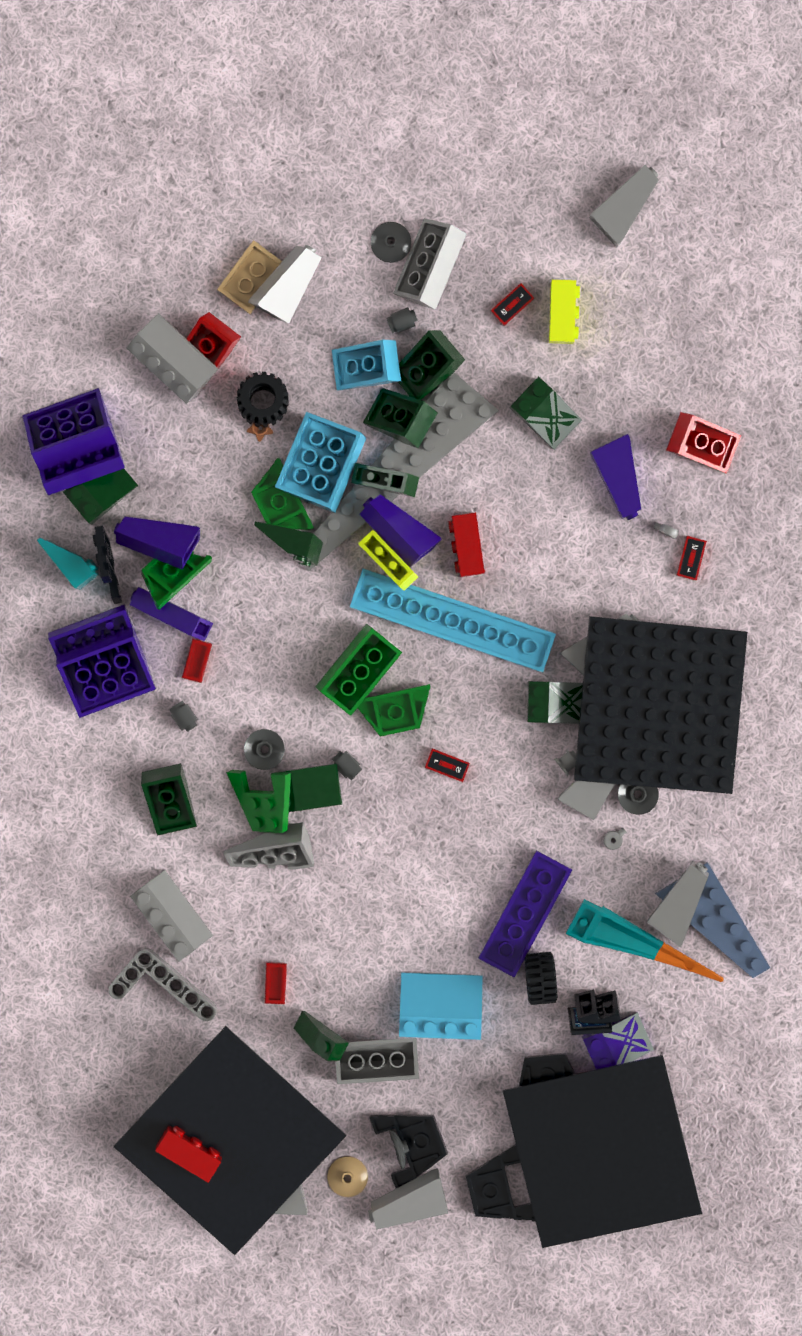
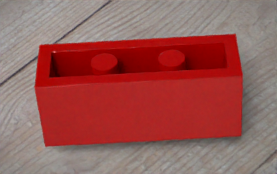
M476 512L452 516V521H448L450 533H454L455 541H451L452 552L457 553L458 561L454 562L456 574L460 573V577L485 574Z
M169 1125L157 1143L155 1151L209 1183L221 1164L222 1157L220 1153L212 1147L206 1148L196 1137L190 1138L186 1136L181 1128L177 1126L173 1128Z

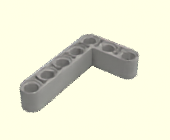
M150 948L141 949L109 986L110 996L114 999H122L146 972L201 1020L211 1021L217 1013V1007L214 1002ZM142 953L149 954L151 958L149 963L141 961L140 955ZM156 967H164L166 969V975H157L155 971ZM130 968L137 971V977L134 979L127 975V970ZM172 980H179L182 987L178 990L174 989L171 986ZM115 984L123 986L124 992L122 994H117L114 991ZM194 993L197 996V1001L194 1003L189 1002L186 998L187 994ZM204 1006L211 1007L213 1014L210 1016L204 1015L202 1008Z

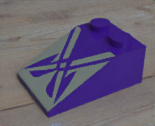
M638 1012L622 1018L621 1021L611 1023L612 1033L586 1034L582 1036L596 1069L631 1062L654 1050Z

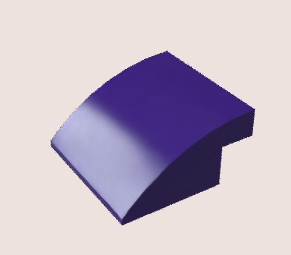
M99 388L22 415L31 455L39 469L42 484L48 496L125 468L118 441Z
M125 604L48 633V639L56 655V666L79 718L156 690Z

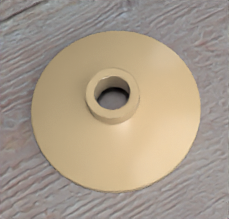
M344 1156L338 1158L331 1164L328 1170V1184L336 1194L342 1197L356 1196L367 1185V1169L355 1157ZM350 1175L352 1179L347 1182L344 1180V1176Z

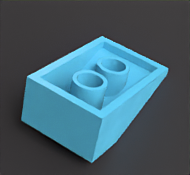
M378 340L332 350L337 391L401 381L396 340Z

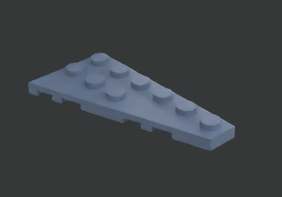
M706 862L703 865L708 869L709 876L690 924L754 978L770 969V966L709 863ZM678 880L655 894L663 900Z

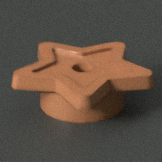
M253 423L247 429V432L255 434L257 440L261 442L264 435L273 434L269 424L268 427L260 425L262 430H259L255 423Z

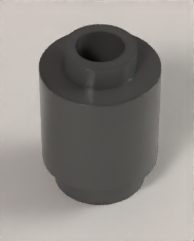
M408 307L390 314V317L386 318L392 333H400L415 327L414 322L418 321L414 309L410 311Z
M181 701L170 709L171 717L181 731L186 730L189 732L197 726L196 721L198 718L188 704Z
M340 751L332 759L335 762L334 764H337L338 771L351 781L362 770L359 766L360 763L347 751L344 753Z

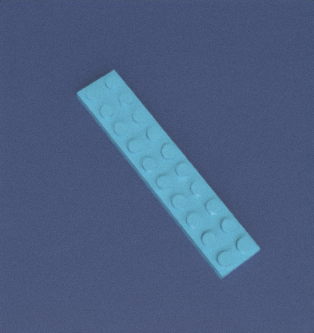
M362 569L350 607L542 673L544 672L556 636L555 633L410 585L403 591L390 577L366 569Z

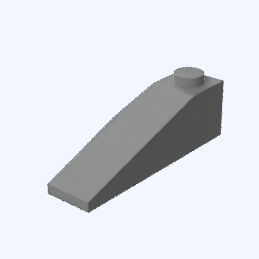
M303 822L289 824L288 831L284 833L267 832L224 851V856L231 867L255 868L258 864L269 865L271 869H275L276 865H288V869L292 870L314 867L310 837Z

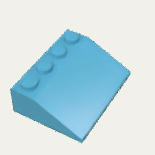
M306 412L275 488L336 513L366 437L361 432Z
M401 972L399 1037L481 1040L483 975Z

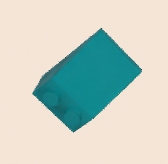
M37 539L75 589L81 590L99 575L97 572L99 568L92 559H86L46 539Z

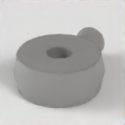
M657 522L654 524V529L659 530L662 534L673 539L678 536L679 531Z
M622 827L618 832H607L603 839L604 845L610 850L620 848L623 843L622 836L627 831Z

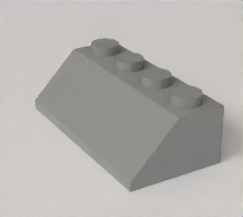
M424 218L393 294L436 310L467 234L451 224Z
M159 313L137 333L126 347L186 404L197 397L218 371V368Z
M165 870L130 896L178 962L213 936Z
M417 1038L349 1042L341 1060L336 1061L337 1084L419 1079Z

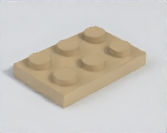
M253 240L217 290L251 315L256 307L248 303L249 299L282 261Z

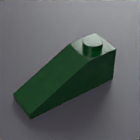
M355 463L351 483L415 497L419 477L409 473Z
M306 1011L301 1012L294 1026L295 1031L316 1054L326 1061L341 1060L349 1042Z

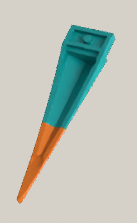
M585 899L582 901L566 931L567 935L583 943L656 960L723 982V977L606 907H600Z

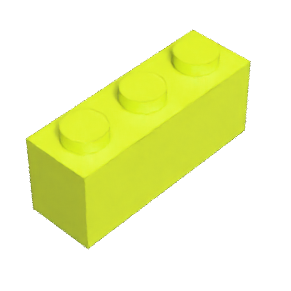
M551 280L549 343L574 344V340L578 339L579 327H575V319H579V306H576V298L580 297V286H576V280Z
M374 530L358 543L403 591L418 578L417 574Z

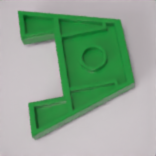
M230 770L226 772L252 831L284 833L288 831L291 773L275 772L271 774L274 791L249 790L246 771Z

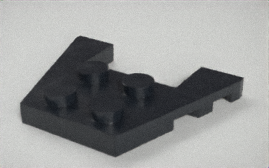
M103 525L95 527L93 542L94 546L97 547L96 560L100 569V577L104 584L109 583L111 598L114 604L122 603L118 590V578L114 570L115 564L110 539Z
M566 1053L528 1056L524 1058L519 1086L573 1075L575 1072Z
M371 1115L369 1117L376 1135L395 1128L400 1140H406L409 1152L405 1153L410 1167L391 1173L395 1188L416 1179L448 1154L434 1115Z
M516 1144L466 1175L476 1217L509 1218L536 1222L531 1203L518 1206L513 1204L505 1166L521 1163Z

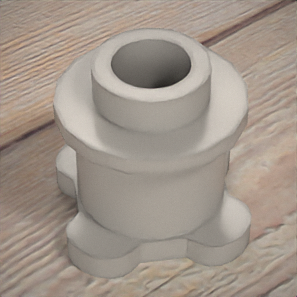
M566 750V754L559 759L556 757L554 760L568 776V772L575 767L576 753Z

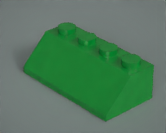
M366 624L315 687L351 716L402 652Z

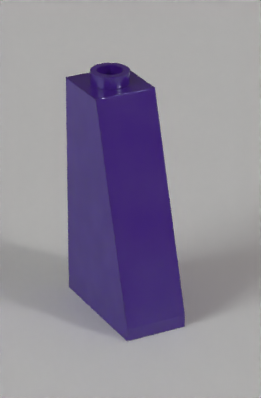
M626 434L591 451L590 455L621 519L626 517L627 520L638 516L637 511L641 510L630 437Z
M381 494L374 499L370 497L362 505L364 509L359 515L409 567L431 552L442 540L440 536Z
M124 516L121 523L116 524L114 534L116 535L117 544L183 569L200 540V527Z
M138 587L131 595L130 606L202 641L206 640L213 625L212 622L170 601L158 610L150 592Z

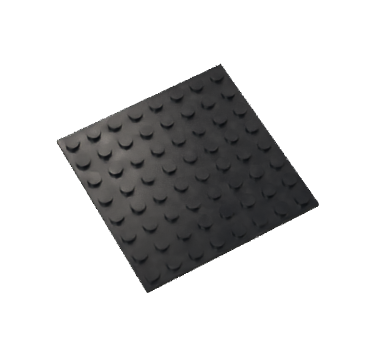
M589 616L574 780L732 794L748 632Z
M225 1026L113 1147L232 1254L236 1255L347 1135L234 1032ZM169 1125L173 1128L174 1126L181 1128L186 1136L190 1138L196 1137L202 1142L203 1146L208 1149L212 1147L220 1153L222 1157L221 1164L209 1183L155 1151L157 1143Z
M663 1055L503 1090L542 1248L702 1214Z

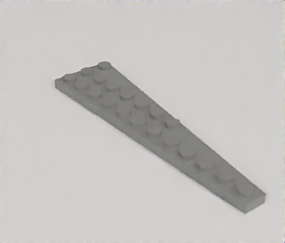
M453 373L440 384L426 401L438 413L419 448L394 439L372 466L409 473L420 478L499 410L456 373ZM355 484L339 503L336 513L332 512L314 533L323 542L318 563L366 523L359 514L364 509L362 505L370 497L374 499L381 494L391 502L400 494ZM310 565V567L305 568H307L310 571L313 567H315V565Z

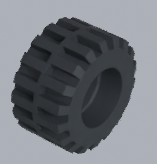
M256 372L253 373V377L247 376L246 381H242L240 389L237 390L239 412H241V416L244 419H247L248 423H255L256 427H260V425L268 427V424L271 423L272 426L275 425L277 420L281 421L283 419V414L287 413V406H289L288 392L285 384L282 383L279 377L275 378V374L272 373L267 375L266 372H262L261 375H258ZM261 390L271 392L275 396L274 403L266 409L254 407L251 404V398L256 392Z
M551 952L526 954L524 962L529 1003L531 1005L556 1003L558 994L553 954Z

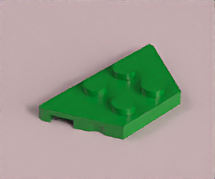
M277 458L251 492L266 524L295 530L314 529L300 498L275 488L283 469L281 459Z
M193 551L183 569L157 559L149 562L141 570V575L156 608L160 610L212 562V557L210 555H206V557L194 554Z
M430 684L365 698L359 705L358 710L380 737L418 729L421 726Z

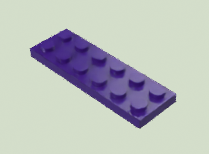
M536 850L478 959L515 978L525 955L528 954L572 869Z

